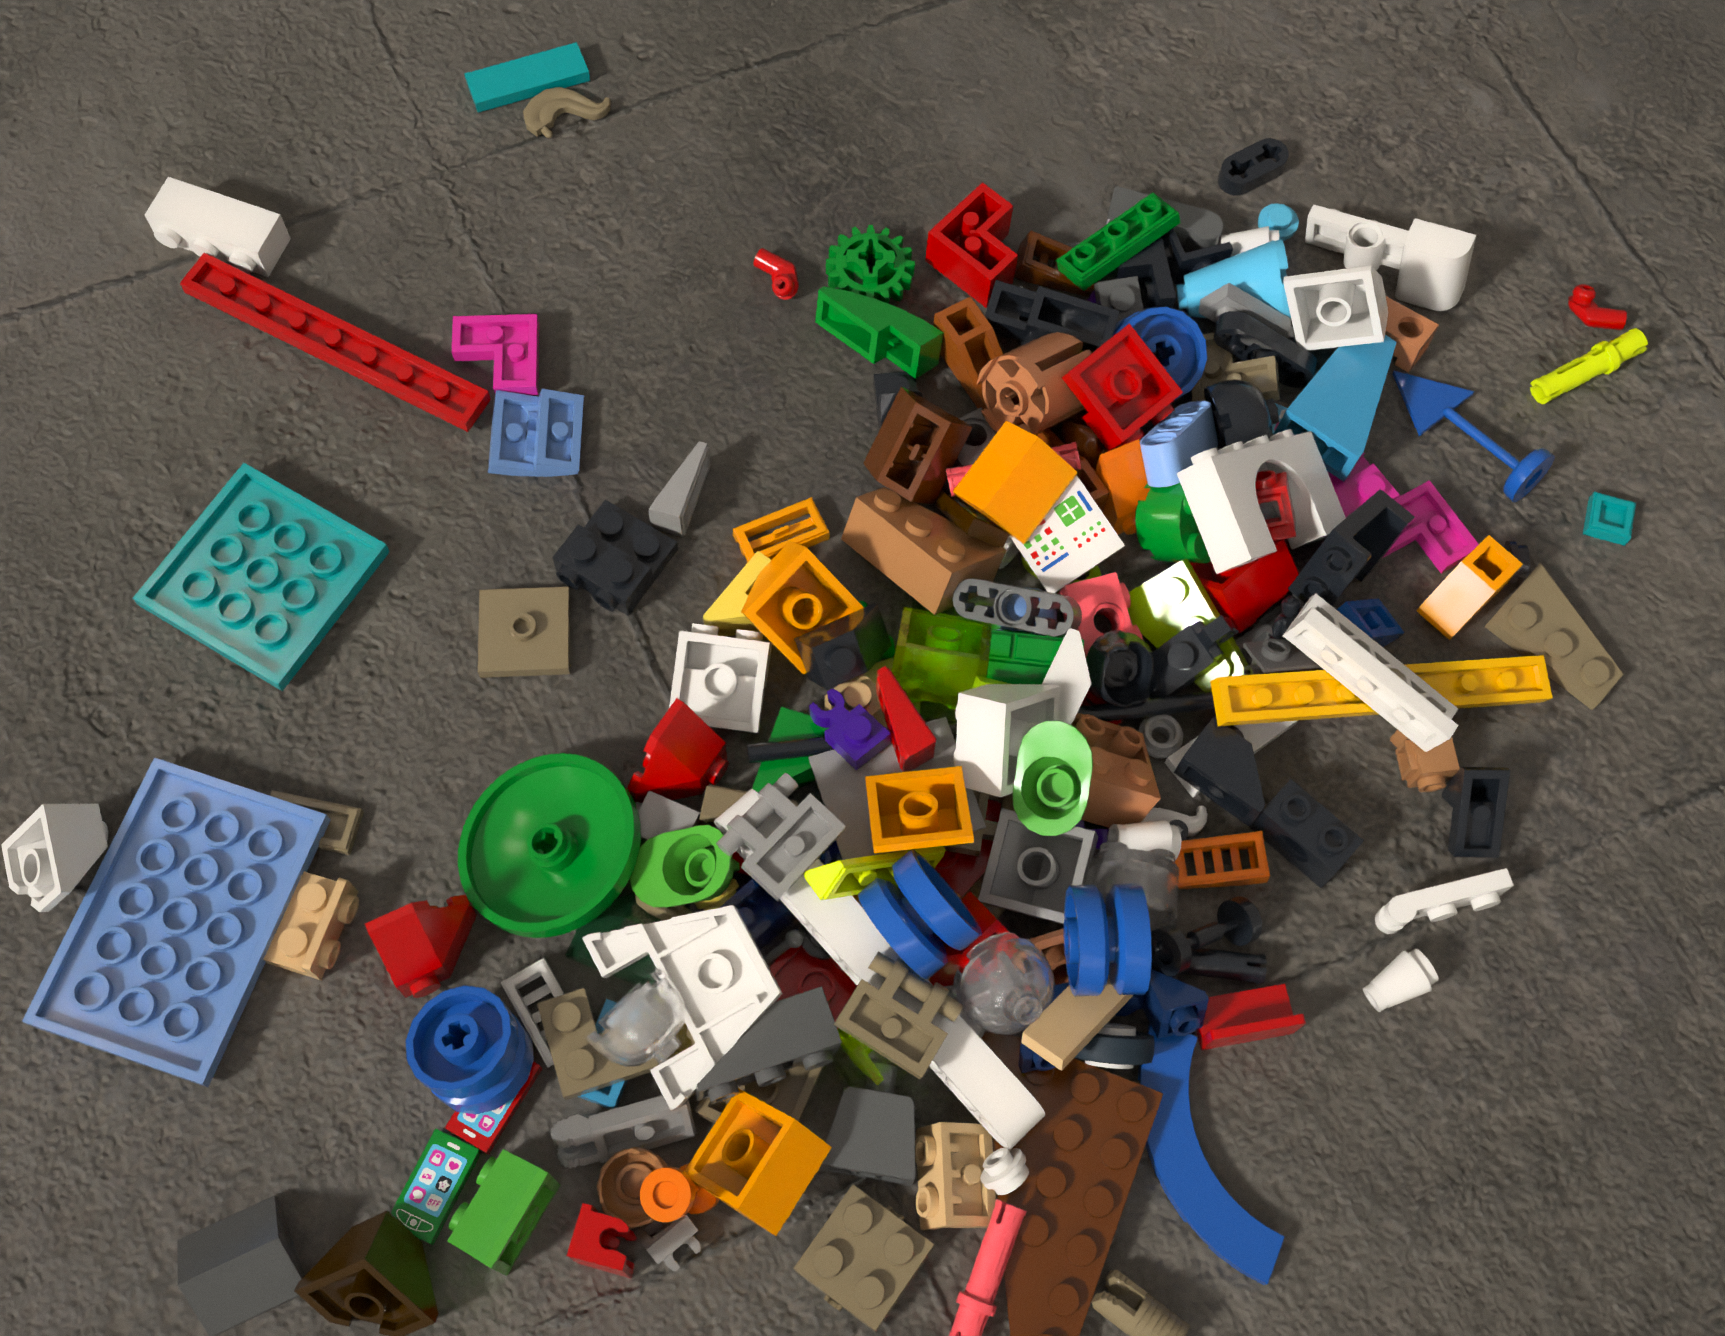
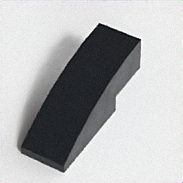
M996 280L985 317L993 327L995 334L1031 342L1044 335L1060 332L1073 335L1082 341L1083 348L1081 351L1090 350L1094 352L1113 336L1120 311L1038 286L1037 292Z

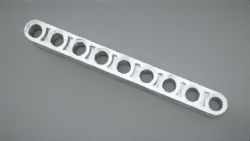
M750 789L714 820L716 827L725 834L728 831L726 825L736 815L743 816L758 801V793ZM773 812L757 831L767 839L784 820ZM744 844L736 850L744 860L753 853ZM817 859L808 870L823 866L824 864ZM802 875L780 898L782 903L856 985L863 979L877 989L880 988L885 978L868 968L878 951L894 961L897 958L902 960L880 934L863 907L853 896L820 900L804 878V875ZM912 968L909 969V971L924 979L923 977L918 975ZM899 987L892 997L915 1013H918L923 1002ZM937 1012L931 1023L948 1033L929 1067L1001 1146L1010 1151L1045 1116L1043 1108L960 1015L952 1022Z

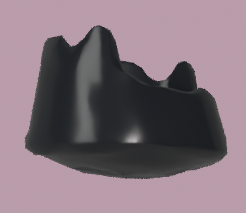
M1122 630L1110 631L1098 637L1086 656L1091 680L1089 691L1097 698L1119 707H1130L1141 702H1148L1150 699L1148 690L1154 669V656L1149 645L1137 635Z

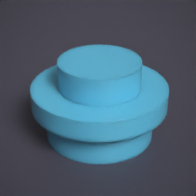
M1279 203L1264 207L1258 217V227L1269 226V230H1279V240H1283V242L1295 234L1299 225V219L1295 211L1289 206Z

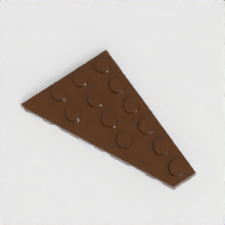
M988 1025L981 1039L1032 1094L1045 1112V1116L1013 1147L1020 1149L1026 1157L1025 1165L1029 1169L1026 1180L1017 1189L1008 1194L998 1195L996 1193L998 1200L1027 1211L1004 1272L1010 1336H1079L1163 1093L1074 1058L1062 1071L1055 1067L1047 1071L1034 1070L1021 1074L1018 1067L1021 1038ZM992 1137L993 1152L1004 1148Z

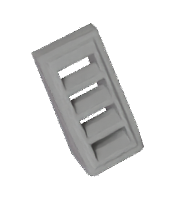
M699 441L650 506L648 513L651 527L680 537L686 534L711 467L707 443Z

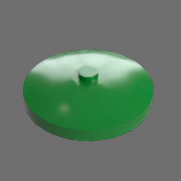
M566 753L548 754L529 759L514 766L499 776L481 794L463 826L458 847V871L465 894L475 909L499 928L522 937H553L569 933L586 925L602 914L615 901L633 873L641 842V824L637 806L626 786L609 769L597 761L584 756Z

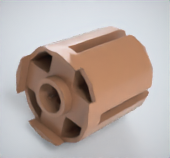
M1056 332L1044 335L990 360L981 369L977 380V385L982 383V395L986 408L982 409L981 412L990 427L998 432L1005 421H1008L1034 435H1038L1082 413L1085 407L1067 386L1062 377L1092 352L1086 350L1080 353L1083 348L1082 341L1073 335Z

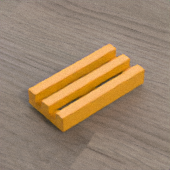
M812 497L733 528L734 539L736 543H739L740 551L743 557L745 556L747 563L755 555L754 552L757 551L772 560L789 541L809 548L829 540L830 532ZM806 514L811 516L793 525H786L776 529L773 533L751 542L747 539Z

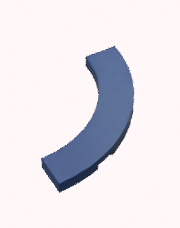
M1149 1023L1146 1033L1154 1036V1056L1152 1063L1139 1065L1138 1080L1139 1084L1163 1093L1145 1145L1153 1170L1179 1216L1185 1223L1187 1222L1196 1234L1209 1246L1208 1248L1240 1273L1262 1285H1267L1285 1236L1259 1222L1230 1196L1211 1170L1201 1150L1194 1130L1189 1102V1072L1198 1037L1188 1034L1185 1036L1172 1035L1158 1039Z

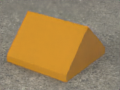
M1005 421L953 490V493L1024 545L1077 476L1078 472L1038 436Z

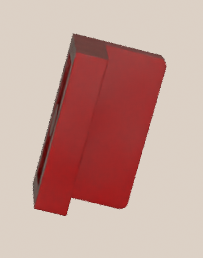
M1280 984L1208 997L1209 1001L1203 1027L1197 1029L1196 1032L1201 1050L1294 1034L1306 1024L1304 1014L1293 1015L1286 985Z

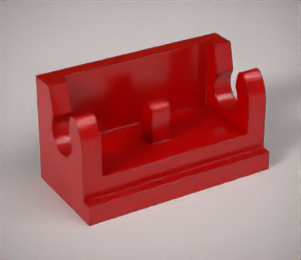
M582 1203L566 1256L578 1264L631 1278L635 1264L627 1260V1256L615 1249L620 1247L618 1237H622L627 1241H636L637 1236L621 1219L602 1214L593 1205Z

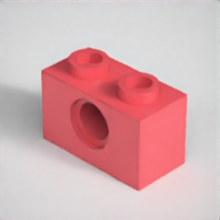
M1116 572L1065 585L1057 593L1073 598L1081 608L1082 620L1077 631L1080 632L1081 638L1084 640L1085 657L1094 641L1103 635L1094 625L1095 614L1106 616L1111 622L1112 631L1122 630L1129 632L1143 640L1140 629L1137 625H1132L1128 613V608L1131 606L1129 591L1125 583H1119ZM1062 612L1064 621L1066 622L1067 614Z

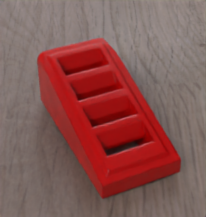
M886 666L877 670L876 693L888 731L891 733V741L899 767L902 769V772H910L933 759L937 739L890 669L886 668Z

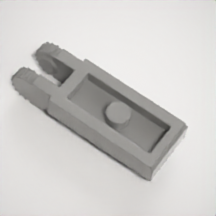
M663 1095L623 1107L613 1108L588 1116V1118L579 1114L569 1116L568 1119L563 1118L561 1121L553 1124L554 1127L551 1129L552 1133H550L554 1145H558L557 1156L560 1164L570 1169L571 1167L576 1168L578 1165L585 1166L598 1161L601 1163L607 1162L616 1152L626 1148L641 1147L649 1150L694 1137V1134H697L689 1100L682 1107L671 1111Z

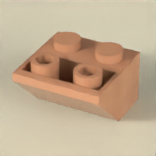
M1077 712L1071 725L1075 726L1086 737L1093 757L1089 799L1082 820L1108 828L1112 824L1125 825L1142 822L1161 799L1143 733L1131 727H1122L1100 720L1093 715Z

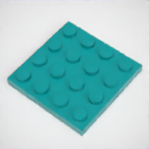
M243 463L139 589L133 600L138 606L283 691L390 551L382 541Z

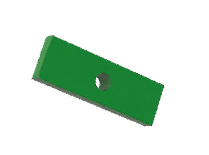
M1152 192L1056 260L1058 270L1082 291H1085L1180 224L1179 212Z

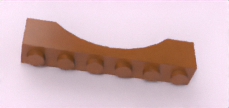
M970 296L936 313L933 326L944 332L940 355L976 407L984 409L986 405L982 395V383L977 385V380L981 369L990 360L1003 355L993 327ZM1050 429L1036 435L1050 448L1065 445ZM1079 455L1081 470H1076L1078 472L1077 476L1103 513L1110 492L1086 458Z

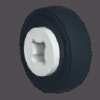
M1107 1023L1074 1058L1085 1060V1063L1088 1065L1115 1069H1130L1134 1065L1152 1063L1155 1045L1154 1036L1136 1031L1134 1026Z

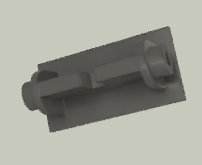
M1266 639L1265 641L1244 642L1243 644L1245 650L1253 658L1251 665L1245 667L1244 675L1324 670L1287 639Z

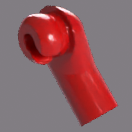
M761 248L755 256L754 267L771 275L772 290L778 298L787 300L794 297L799 289L795 265Z
M1580 284L1573 289V295L1568 297L1569 308L1586 326L1612 330H1622L1627 320V312L1625 310L1599 307L1593 301L1596 292L1592 286Z

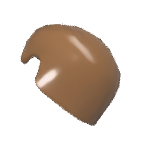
M631 1147L616 1152L602 1166L596 1186L603 1212L606 1215L621 1219L630 1229L653 1223L655 1220L646 1214L641 1205L640 1189L643 1181L652 1171L668 1167L666 1162L659 1155L646 1148Z

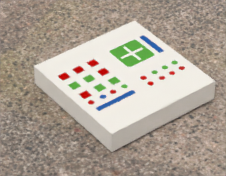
M1078 476L1074 478L1024 545L1009 535L1046 591L1051 593L1058 592L1065 585L1070 584L1125 547Z

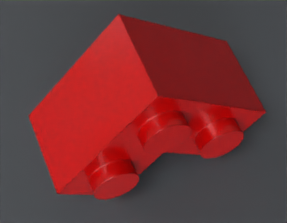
M982 182L928 232L925 261L987 308L996 280L1013 284L1018 254L1001 242L1009 235L1014 206Z

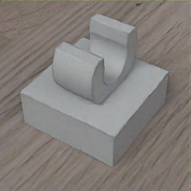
M687 1215L672 1222H659L655 1220L651 1224L641 1226L634 1232L657 1264L663 1261L670 1270L675 1272L680 1269L677 1261L673 1258V1252L682 1244H688L696 1254L701 1251L700 1243L694 1236L698 1229Z

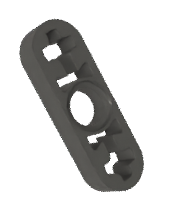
M985 579L963 580L958 584L953 593V605L957 613L966 619L1047 636H1065L1068 629L1073 628L1077 630L1082 620V611L1076 600L1066 595ZM977 592L979 596L995 598L994 605H974L973 602L968 601L969 593ZM1015 594L1021 595L1027 605L1025 615L1017 621L1012 619L1007 612L1008 600ZM1060 607V611L1067 614L1066 622H1058V624L1053 618L1038 617L1040 608L1056 610Z

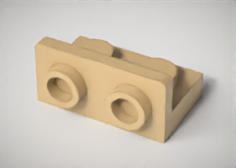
M304 871L263 960L270 965L322 980L326 968L331 969L339 956L341 944L338 939L345 923L350 924L357 913L359 906L357 889L349 880L339 877L337 881Z
M939 1122L916 1130L915 1162L918 1170V1192L915 1202L917 1213L920 1216L921 1230L988 1227L995 1207L996 1194L994 1189H987L984 1186L980 1177L984 1170V1161L993 1153L992 1136L981 1124Z

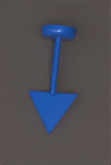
M1393 371L1394 379L1419 437L1446 417L1513 469L1503 486L1505 496L1512 502H1517L1525 497L1540 482L1553 464L1555 456L1544 448L1532 451L1520 462L1454 411V409L1474 394V391Z

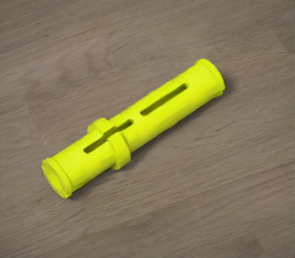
M1633 328L1609 342L1601 341L1595 344L1587 354L1560 366L1546 375L1534 379L1530 383L1532 385L1530 387L1531 394L1538 403L1546 404L1603 373L1610 374L1619 369L1620 364L1644 353L1647 350L1645 347L1648 345L1647 338L1642 331Z

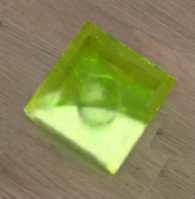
M903 607L892 674L911 702H921L924 700L942 703L946 707L956 710L959 692L972 689L976 675L986 677L992 624L942 613L934 615L930 611Z

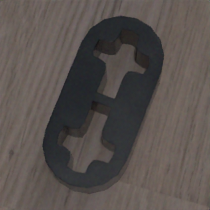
M1266 138L1230 155L1223 161L1218 175L1220 189L1227 194L1240 196L1277 178L1282 174L1289 157L1286 145L1279 140ZM1262 156H1264L1266 160L1261 162ZM1245 172L1244 178L1242 179V177L1239 175Z

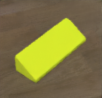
M943 846L912 849L922 855L934 868L946 851ZM910 850L839 860L807 870L803 875L820 900L858 895L876 878L890 881L899 888L894 879L892 865Z

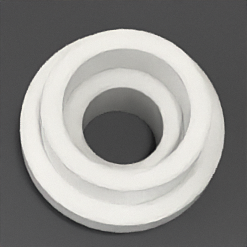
M1000 1148L994 1151L983 1163L984 1170L980 1177L981 1182L987 1189H994L998 1195H1005L1014 1191L1026 1180L1029 1174V1169L1025 1165V1155L1018 1148H1013L1010 1151L1007 1148Z

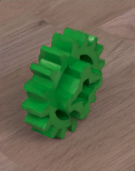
M868 225L867 233L861 234L857 227H853L851 238L840 234L838 236V246L830 245L829 258L826 259L828 286L875 298L888 304L891 297L900 302L903 298V290H910L912 285V277L915 270V261H911L912 249L911 247L903 248V237L901 235L890 239L889 228H885L881 234H877L873 225ZM869 262L872 264V267H871V270H873L872 273H869V266H868V263H869Z

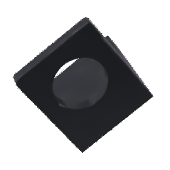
M1174 228L1162 236L1174 284L1184 282V275L1231 257L1233 251L1231 243L1226 242L1185 253ZM1169 241H1170L1171 246H1172L1173 257H1172V255H1171V253H1170Z

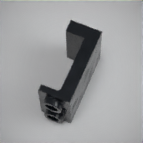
M1380 489L1330 532L1289 586L1288 590L1305 604L1316 593L1333 606L1354 578L1362 582L1372 572L1415 516Z

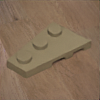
M1541 563L1538 564L1527 579L1485 625V628L1521 656L1544 655L1548 677L1591 710L1604 699L1623 676L1622 671Z

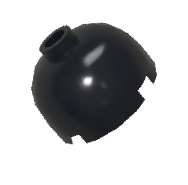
M1236 379L1220 381L1204 388V401H1209L1212 405L1219 450L1233 443L1242 441L1244 444L1264 435H1267L1270 440L1272 425L1279 423V415L1273 398L1265 400L1258 387L1250 382Z

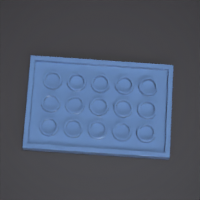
M154 757L22 1022L209 1087L266 961L263 959L303 872H307L318 849L320 839L324 836L331 821L330 818L324 813Z

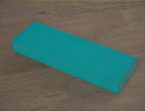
M577 42L464 74L478 113L532 98L545 89L567 88L590 81L589 70Z

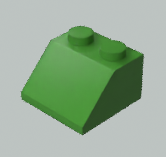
M503 1149L498 1158L490 1157L481 1169L476 1180L480 1188L471 1203L463 1202L456 1210L448 1226L452 1234L447 1242L491 1269L507 1276L561 1185L545 1170Z

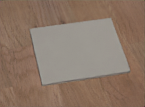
M943 717L926 722L937 739L934 757L912 771L955 767L953 757L956 743L947 718ZM892 741L857 771L835 750L808 757L824 806L846 826L845 831L836 839L842 860L892 853L873 852L865 776L902 772ZM966 788L973 832L984 829L986 825L972 789Z

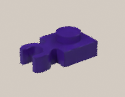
M831 688L827 691L828 702L834 708L824 711L813 702L809 705L810 717L816 725L828 728L824 731L825 741L857 771L891 743V733L860 704L849 712L845 708L842 694Z

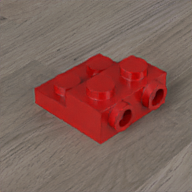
M1130 323L1062 377L1088 411L1082 418L1108 451L1118 445L1123 446L1141 439L1145 434L1140 428L1149 420L1155 426L1171 414L1175 409L1170 403L1183 393Z

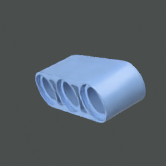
M1193 401L1177 406L1171 414L1159 422L1140 440L1145 474L1149 486L1168 487L1180 483L1177 473L1193 465L1191 457L1218 446L1212 405L1209 401Z

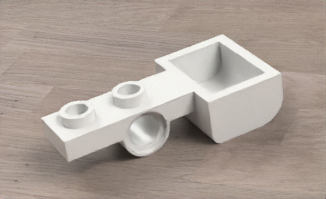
M1313 205L1307 218L1305 243L1343 253L1346 269L1370 265L1375 270L1380 265L1399 269L1395 292L1398 300L1435 311H1444L1454 307L1464 291L1476 235L1416 218L1408 231L1380 223L1376 220H1368L1343 213L1336 209Z

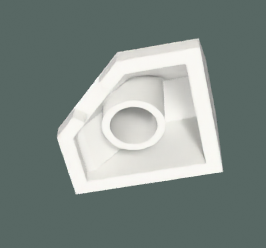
M42 804L1 844L9 888L18 895L28 894L32 898L31 906L38 912H49L64 899L108 847V828L106 823L102 821L99 804Z

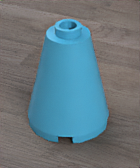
M1272 240L1184 275V284L1176 285L1179 310L1187 309L1189 317L1206 318L1199 314L1200 299L1225 284L1231 283L1291 318L1283 284L1284 277L1287 276L1286 269H1288L1283 240Z

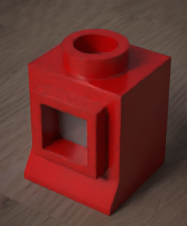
M1271 470L1257 472L1255 481L1257 500L1273 541L1296 537V519L1287 473H1276Z

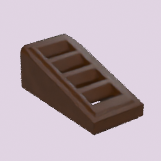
M1032 230L1020 243L1017 251L1018 259L1014 278L1089 297L1094 291L1093 285L1082 291L1058 270L1056 260L1073 247ZM1033 256L1037 257V261L1032 260ZM1048 259L1054 261L1052 267L1047 266Z

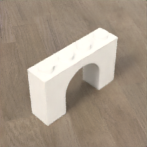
M1288 429L1271 436L1270 440L1267 435H1264L1244 444L1242 441L1233 443L1218 451L1217 448H1212L1191 457L1193 465L1177 473L1216 574L1243 566L1277 551L1257 500L1255 488L1257 472L1271 470L1276 473H1287L1296 519V537L1288 538L1291 549L1326 538L1338 524L1346 519L1311 431L1294 435L1292 429ZM1272 501L1278 517H1281L1278 501Z

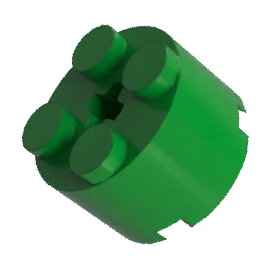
M1181 483L1168 487H1151L1146 484L1144 488H1150L1145 501H1138L1135 520L1137 537L1142 548L1150 550L1154 555L1151 558L1156 561L1180 562L1188 559L1190 563L1210 562L1211 559Z

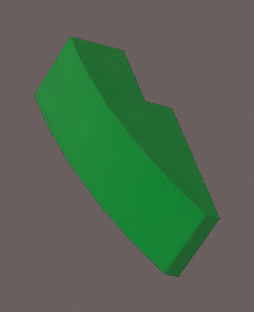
M826 286L818 290L815 323L871 363L875 364L887 358L915 379L938 365L944 333L941 330L903 309L875 298Z

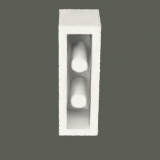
M171 177L166 179L145 213L155 238L163 245L170 248L181 247L193 251L199 257L206 253L225 263L231 264L247 274L255 272L269 277L291 239L281 214Z

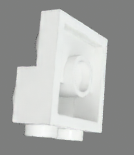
M692 623L691 632L679 631L669 708L675 699L678 698L710 727L759 733L772 643L762 642L763 634L755 631L737 629L736 638L718 636L719 627Z

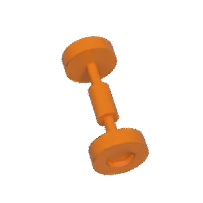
M685 1164L680 1169L664 1167L652 1171L645 1178L640 1189V1201L644 1211L649 1217L659 1222H672L684 1217L687 1213L700 1214L714 1208L720 1199L691 1180L689 1175L684 1172L688 1164Z

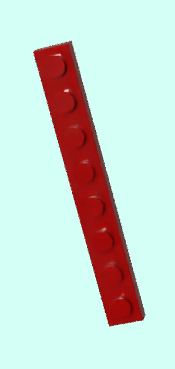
M206 253L201 255L180 282L186 294L467 432L470 431L491 400L487 390Z

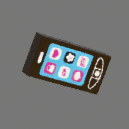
M941 490L935 502L936 508L966 534L995 547H1004L1010 535L962 499L955 496L951 497V494Z

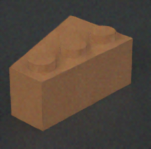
M886 487L856 497L841 540L934 615L954 607L953 593L958 584L963 580L985 579L993 581L1006 553V549L995 547L966 534L954 522L915 502H910ZM977 592L969 593L968 600L979 595Z

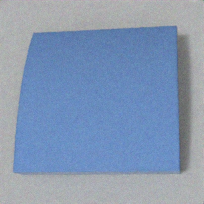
M541 389L538 397L496 390L493 403L488 473L535 477L578 474L584 395Z

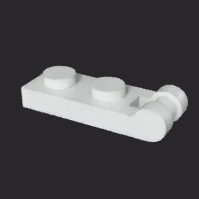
M1507 868L1397 895L1379 909L1375 915V924L1383 933L1394 934L1416 918L1428 916L1430 922H1436L1456 915L1458 913L1456 908L1472 905L1474 911L1484 910L1501 903L1499 896L1514 885Z

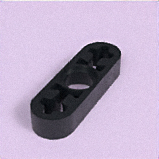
M1228 311L1218 316L1214 341L1221 348L1243 361L1275 356L1278 364L1279 382L1289 387H1306L1315 376L1317 359L1304 348L1246 313Z

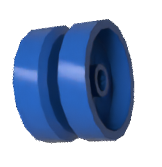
M1169 307L1150 308L1132 313L1116 323L1113 336L1130 323L1151 352L1156 353V358L1183 391L1177 398L1191 391L1202 377L1207 361L1206 339L1198 324L1184 312Z
M911 849L892 865L894 879L900 890L890 881L876 878L858 893V898L874 926L894 951L918 975L924 979H929L948 963L946 949L940 938L951 948L964 950L980 937L982 932L973 915L950 885L916 850Z
M1139 883L1113 884L1104 903L1103 896L1095 885H1069L1065 897L1063 935L1068 981L1074 997L1100 996L1107 985L1108 975L1111 985L1119 995L1145 994L1148 991L1151 978L1152 947L1150 917L1143 887Z
M461 986L445 990L428 1001L412 1020L406 1038V1059L415 1077L428 1087L438 1099L456 1112L476 1115L498 1109L516 1096L528 1080L534 1061L532 1039L523 1024L511 1013L498 996L481 987Z

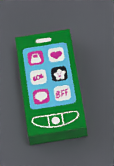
M435 1128L391 1214L399 1219L417 1238L434 1245L482 1151Z

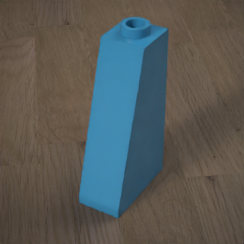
M1385 335L1384 342L1338 347L1287 408L1273 435L1288 429H1292L1294 435L1311 431L1326 470L1344 482L1364 452L1397 342Z

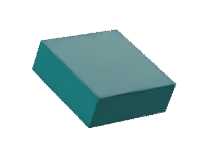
M1594 491L1588 498L1583 535L1625 546L1631 540L1636 503Z

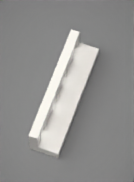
M1315 593L1309 598L1283 636L1425 752L1449 740L1459 726L1452 720L1458 710L1457 707L1318 594Z

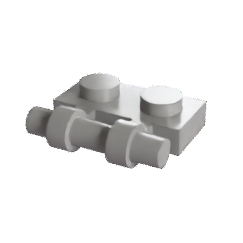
M784 773L773 785L767 783L758 792V801L743 816L736 815L726 825L728 831L716 843L728 856H732L742 844L748 846L753 853L742 863L741 868L777 902L846 829V826L811 793L796 807L788 797L798 787V784L787 773ZM774 812L784 821L766 839L757 829Z

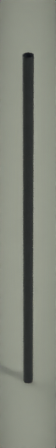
M1212 691L1150 698L1148 702H1141L1130 707H1119L1111 703L1080 706L1078 713L1090 714L1107 722L1215 709ZM949 721L948 724L952 735L956 739L957 721ZM825 736L747 745L749 763L809 757L834 750L825 741Z

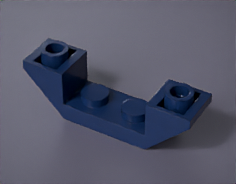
M1151 969L1148 991L1145 994L1133 995L1115 1015L1127 1016L1143 1008L1158 1039L1172 1035L1185 1036L1203 1027L1209 998L1205 991ZM1069 982L1050 986L1029 1025L1069 986ZM1021 1043L1018 1062L1021 1074L1034 1070L1047 1071L1055 1068L1054 1065Z

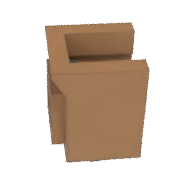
M1398 729L1390 737V741L1397 747L1395 752L1401 778L1407 781L1408 788L1418 787L1419 792H1433L1443 789L1447 786L1446 783L1460 769L1452 736L1449 740L1427 752L1422 750Z

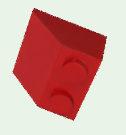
M1284 539L1273 541L1277 549L1276 552L1216 574L1211 561L1208 563H1190L1220 616L1229 617L1240 633L1252 626L1257 618L1273 604L1282 600L1287 595V592L1290 591L1288 590L1289 586L1299 575Z

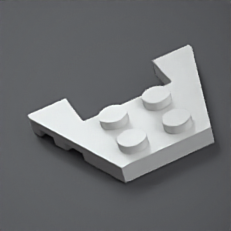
M734 905L672 917L669 920L644 925L627 926L624 929L604 933L588 934L582 938L603 978L612 976L649 954L687 1025L695 1044L650 1070L671 1111L682 1107L696 1091V1086L703 1077L783 994Z

